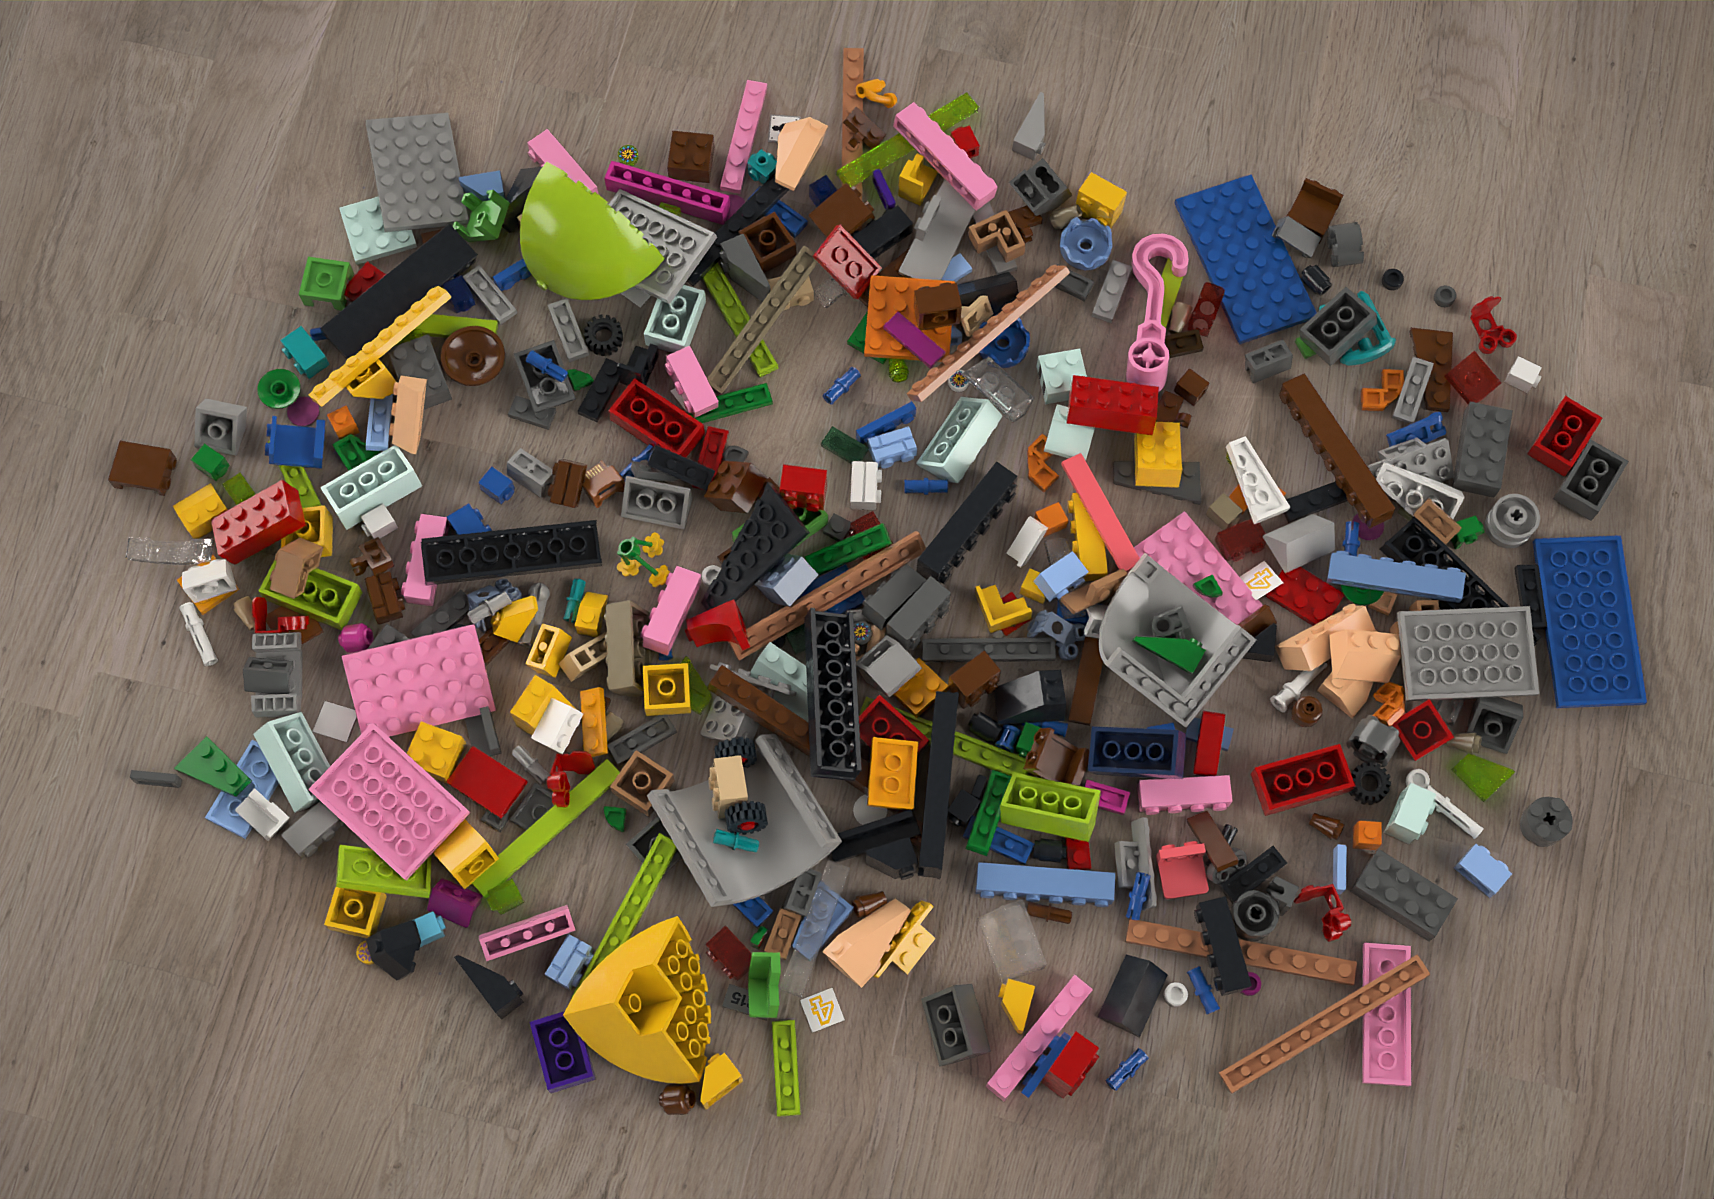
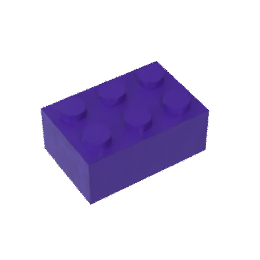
M565 1011L529 1022L547 1090L550 1093L596 1080L587 1044L563 1016Z

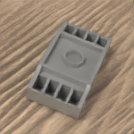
M301 633L253 634L252 650L256 652V658L293 661L294 669L289 677V694L256 693V695H251L252 713L256 718L282 717L301 712L303 666Z

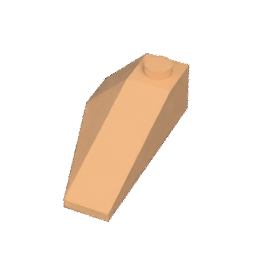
M811 117L784 125L777 140L776 183L792 191L795 190L823 142L828 128L827 125Z
M1331 672L1317 691L1353 719L1366 703L1373 682L1333 679V673Z
M895 898L839 934L822 952L835 968L862 988L881 966L879 961L884 952L888 953L891 947L889 943L893 936L899 933L911 910Z

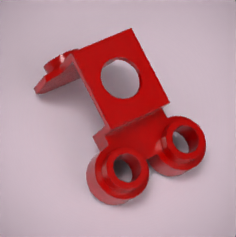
M1487 297L1482 302L1473 306L1471 310L1472 315L1470 318L1481 339L1478 347L1484 354L1493 353L1497 343L1504 348H1509L1517 339V335L1513 330L1504 329L1503 325L1497 326L1491 314V310L1499 304L1502 299L1501 297ZM1486 319L1491 323V328L1484 330L1479 326V322ZM1503 338H1507L1509 342L1504 341ZM1484 344H1487L1490 349L1484 347Z
M265 597L253 598L252 616L255 621V633L289 632V630L307 629V625H310L309 616L278 617V630H266L267 601Z
M572 751L570 754H556L550 772L551 776L547 778V788L553 791V805L568 807L570 803L569 791L571 787L567 774L563 771H574L578 774L589 775L595 770L594 761L590 753L587 751Z
M1334 884L1323 887L1309 885L1302 888L1294 903L1298 904L1324 896L1330 910L1321 919L1323 922V935L1329 942L1338 940L1343 935V931L1351 927V919L1348 914L1342 913L1344 907ZM1331 895L1336 899V907L1331 902Z

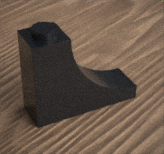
M542 167L520 169L506 197L510 204L502 227L509 233L515 232L519 225L517 217L523 213L529 191Z

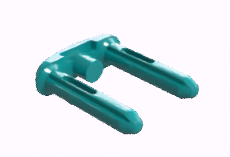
M1364 291L1358 292L1357 297L1377 313V324L1371 329L1377 337L1379 344L1373 346L1368 337L1358 341L1357 344L1360 350L1353 351L1350 348L1341 356L1340 362L1348 366L1364 364L1378 359L1388 353L1395 346L1396 338H1391L1370 296ZM1325 304L1319 307V311L1325 306Z

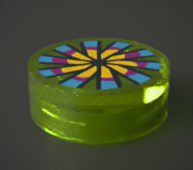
M624 145L619 149L618 160L620 163L633 166L638 162V150L634 146Z

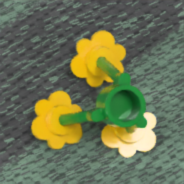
M656 532L652 533L651 536H647L645 541L639 540L634 536L631 539L623 540L619 544L617 554L621 557V562L617 564V570L622 572L624 577L629 575L635 576L639 573V567L643 565L652 573L649 583L656 588L659 585H664L670 573L668 567L662 565L660 568L654 569L640 557L641 551L639 545H643V552L648 553V556L653 558L655 555L659 556L662 554L664 540L660 539V535Z

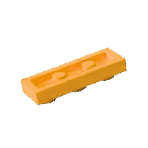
M597 687L580 691L581 713H583V749L590 753L592 757L608 754L604 689Z

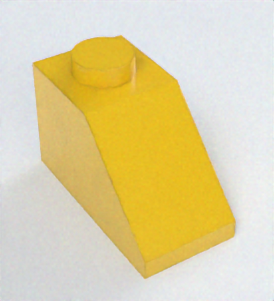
M586 592L580 603L575 622L577 634L592 637L600 635L608 595Z
M529 596L512 601V604L495 612V615L491 618L493 633L518 643L538 611L536 597Z
M1008 978L1006 984H1001L998 997L1002 998L1001 1006L1018 1034H1022L1035 986Z

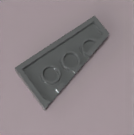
M1135 461L1113 462V484L1140 491H1151L1152 494H1163L1171 496L1173 499L1181 501L1184 499L1192 501L1194 504H1201L1200 462H1182L1179 488L1136 486Z

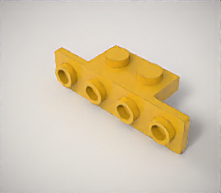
M921 900L912 907L911 914L905 920L899 933L893 936L889 943L891 947L888 953L884 952L879 961L881 966L872 977L878 979L891 962L903 973L909 974L935 940L920 925L932 910L933 905L931 903Z

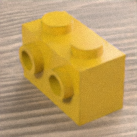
M542 623L525 664L537 673L556 678L560 669L559 663L564 659L572 637L560 628Z

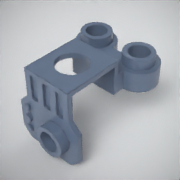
M500 579L496 581L494 587L489 585L467 594L470 605L469 611L478 607L484 600L492 599L504 591L509 596L511 602L522 599L521 591L517 587H512V584L507 579ZM483 592H488V593H490V594H489L488 596H486V597H478V595H479L480 593H483ZM484 619L475 623L476 629L479 628L483 633L486 632Z
M1043 610L1029 623L1027 638H1033L1038 633L1044 632L1057 640L1055 645L1059 647L1058 654L1061 659L1065 661L1073 660L1078 655V648L1074 642L1085 639V626L1080 623L1072 625L1055 613ZM1056 621L1060 622L1063 627L1060 634H1055L1052 631V624ZM1078 629L1081 630V636L1078 634ZM1069 647L1072 649V655L1068 652Z

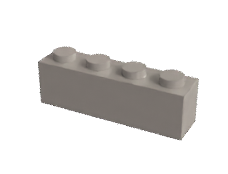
M320 801L283 832L281 836L304 859L306 856H312L318 850L317 847L321 843L331 840L336 834L335 831L341 826L345 827L347 825Z

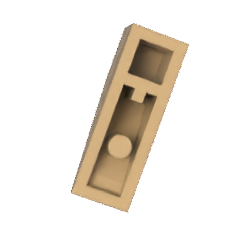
M607 632L568 653L559 663L571 682L606 660L608 650L605 635Z

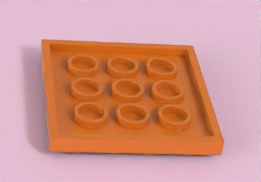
M871 275L864 357L921 361L885 331L883 326L899 312L918 328L914 312V290L924 286L936 287L946 282L953 284L955 281ZM952 325L922 330L926 336L945 351V355L938 362H942L943 358L950 355Z

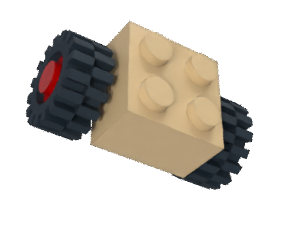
M734 737L732 740L726 739L724 742H719L714 748L716 758L714 759L713 767L709 768L710 777H708L710 791L713 790V811H717L718 819H726L727 831L736 834V832H739V834L746 835L749 832L750 834H753L754 831L759 832L768 825L766 808L763 803L760 804L758 801L756 803L754 801L747 803L748 794L743 767L749 768L750 765H754L757 762L755 744L752 739L750 740L747 737L745 739L743 737L738 739Z

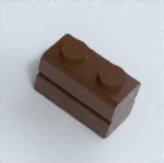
M559 459L558 463L555 462L552 470V475H555L554 484H550L548 489L551 503L571 508L579 507L587 464L567 459Z
M384 572L365 578L377 624L380 625L403 618L402 611L406 610L403 598H398L396 591L400 590L397 577L392 578L390 572Z

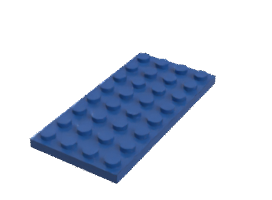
M1252 174L1175 199V206L1239 345L1308 322L1317 313L1283 240L1272 237L1276 225Z
M1621 535L1534 539L1535 563L1539 565L1547 620L1545 633L1556 708L1645 705L1647 699Z

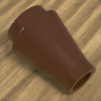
M1317 813L1313 814L1309 825L1313 826L1330 840L1332 838L1338 840L1345 826L1339 819Z
M883 891L856 896V899L852 900V906L858 918L862 916L865 918L881 906L887 904V898Z

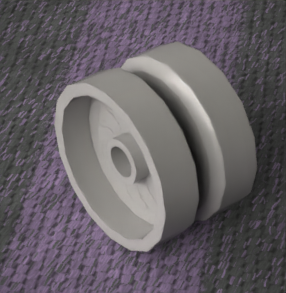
M1508 494L1501 497L1486 515L1484 523L1486 534L1497 546L1506 549L1517 548L1524 545L1536 531L1540 522V514L1535 503L1528 497L1520 494Z

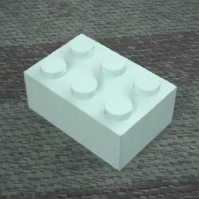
M683 285L670 304L657 298L644 332L645 344L647 346L650 344L656 345L658 349L671 353L689 346L706 303L705 291Z

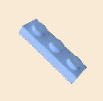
M393 394L386 396L384 399L370 398L366 450L385 451L389 447Z

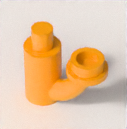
M873 79L856 86V94L860 98L866 97L873 102L884 104L887 108H892L897 103V97L893 93H885L883 96L877 94L886 86L883 80Z

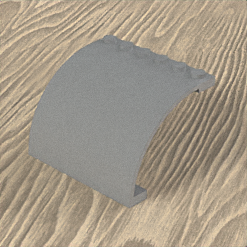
M776 734L759 735L755 740L759 746L756 750L757 762L754 765H750L749 768L743 767L748 794L747 803L750 801L763 803L768 820L766 828L761 829L759 832L754 831L753 834L749 832L746 835L739 834L740 836L758 840L759 848L757 852L739 848L732 850V847L713 843L716 829L728 831L726 819H718L717 811H713V790L710 791L708 780L676 791H669L668 789L651 790L647 795L653 809L658 814L663 826L669 833L674 845L683 857L685 864L688 866L711 907L744 902L773 891L808 871L842 842Z

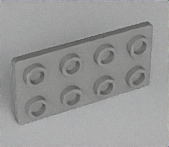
M1418 438L1408 440L1378 451L1381 461L1368 465L1375 479L1383 462L1438 482L1454 477L1449 440L1446 438L1427 445Z

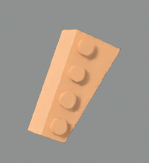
M1347 605L1342 611L1276 645L1275 649L1284 670L1312 671L1331 658L1329 635L1345 629L1371 632L1375 630L1366 606Z

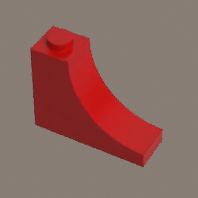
M735 599L686 620V636L689 642L694 641L697 648L721 641L736 643L741 647L742 651L750 648L744 619Z

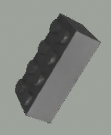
M1475 402L1468 404L1463 413L1452 482L1453 488L1493 498L1497 495L1502 485L1513 410Z
M1377 849L1371 855L1350 890L1359 898L1427 941L1436 937L1458 900L1455 896L1380 849Z

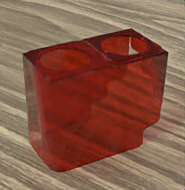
M1210 282L1204 283L1196 306L1188 321V331L1198 329L1200 335L1208 337L1225 293L1224 288ZM1208 301L1214 305L1215 310L1212 314L1205 315L1201 312L1200 305L1203 302ZM1198 319H1203L1207 322L1208 328L1200 329L1196 327L1194 329L1193 323Z

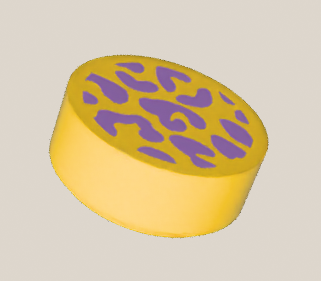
M363 941L357 947V958L364 964H374L367 942Z

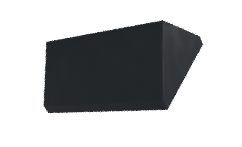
M1010 272L957 285L962 306L969 307L980 296H988L993 311L991 317L998 315L1006 304L1012 303L1019 294L1017 280Z
M1126 954L1098 1014V1018L1140 1038L1168 974L1150 960Z

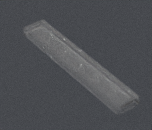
M828 860L781 983V991L802 998L848 877L849 867Z

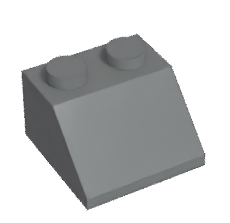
M211 399L202 401L196 407L194 447L201 448L205 443L216 452L236 456L246 429L247 407Z

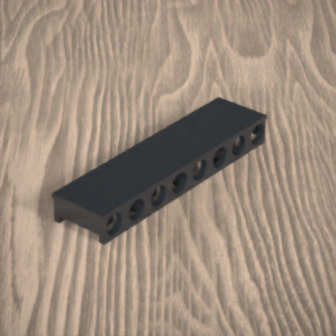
M448 224L320 328L321 334L334 345L346 360L351 356H355L366 343L373 341L380 331L388 328L398 316L404 315L415 302L423 299L429 290L437 286L445 288L476 262L478 254Z
M1415 516L1379 549L1388 558L1393 559V562L1412 561L1417 566L1425 567V564L1437 565L1438 569L1458 568L1461 570L1460 572L1465 571L1468 576H1465L1462 600L1460 603L1438 600L1441 610L1499 608L1494 601L1500 607H1510ZM1532 628L1535 646L1542 637Z
M597 520L423 538L421 542L426 586L602 566Z
M810 608L804 617L811 777L855 781L861 772L853 613L849 612L847 615L815 611V608Z
M936 691L918 876L941 878L959 692Z

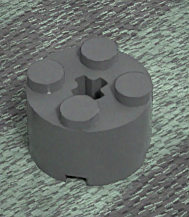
M1358 222L1329 226L1327 244L1328 249H1332V267L1362 264L1364 261V251H1359H1361L1363 239Z
M1368 715L1359 721L1347 741L1348 749L1352 747L1355 750L1353 754L1367 764L1374 762L1373 765L1380 763L1382 764L1381 767H1385L1400 744L1398 737L1400 732L1395 727H1387L1382 724L1375 716Z
M1541 797L1524 810L1520 818V829L1523 836L1537 846H1552L1572 830V814L1562 799Z
M1256 890L1242 894L1230 909L1236 933L1241 939L1246 941H1258L1268 936L1276 927L1280 913L1276 901L1270 895ZM1250 914H1257L1258 918H1252Z

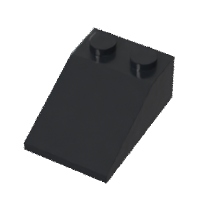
M1061 670L1037 671L999 685L994 690L998 724L1065 721L1066 698Z
M460 955L454 957L501 1020L524 1003L520 998L523 992L513 979L508 982L504 976Z

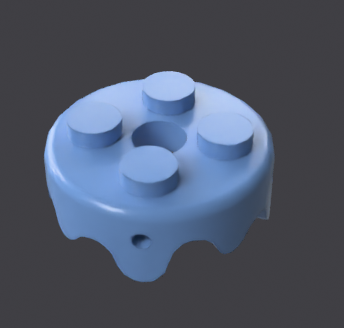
M1078 217L1073 218L1062 232L1060 240V252L1065 261L1072 267L1080 270H1093L1102 266L1108 260L1112 250V232L1108 225L1103 226L1095 218L1081 221ZM1087 242L1091 245V248L1083 249L1080 244Z

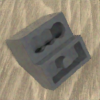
M1043 158L1028 171L1024 169L1009 182L1036 216L1057 209L1072 196L1067 186Z

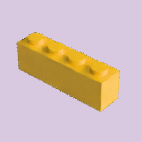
M1077 492L1072 493L1071 500L1067 502L1068 513H1072L1073 521H1070V533L1074 534L1075 541H1072V551L1089 571L1083 579L1085 581H1096L1108 574L1105 544Z

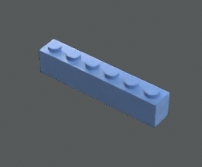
M1336 551V553L1331 554L1326 583L1460 603L1462 600L1466 573L1460 572L1461 570L1458 568L1443 570L1438 569L1437 565L1425 564V567L1417 566L1412 561L1397 563L1393 562V559L1382 557L1380 560L1371 559V556L1366 554H1358L1357 557L1349 555V552Z
M978 862L975 894H980L982 898H994V895L1003 896V899L1017 900V897L1026 898V901L1031 902L1049 899V903L1054 904L1072 901L1073 905H1085V902L1095 903L1094 906L1108 907V904H1112L1114 901L1115 873Z

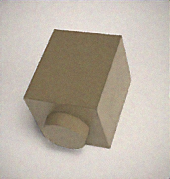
M1223 493L1209 506L1206 515L1225 532L1229 527L1233 529L1241 521L1240 515L1243 510Z

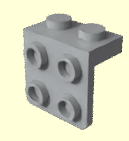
M717 696L702 727L701 735L705 738L723 742L726 739L732 740L734 737L736 739L739 737L745 739L747 737L753 740L760 724Z

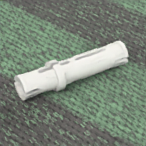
M188 602L181 605L179 609L184 616L185 627L193 637L204 666L214 665L218 662V659L204 631L203 620L197 615L193 603Z
M1428 785L1426 790L1436 794L1434 802H1437L1435 810L1438 813L1442 812L1472 836L1473 839H1476L1484 828L1453 805L1448 797H1443L1431 785Z

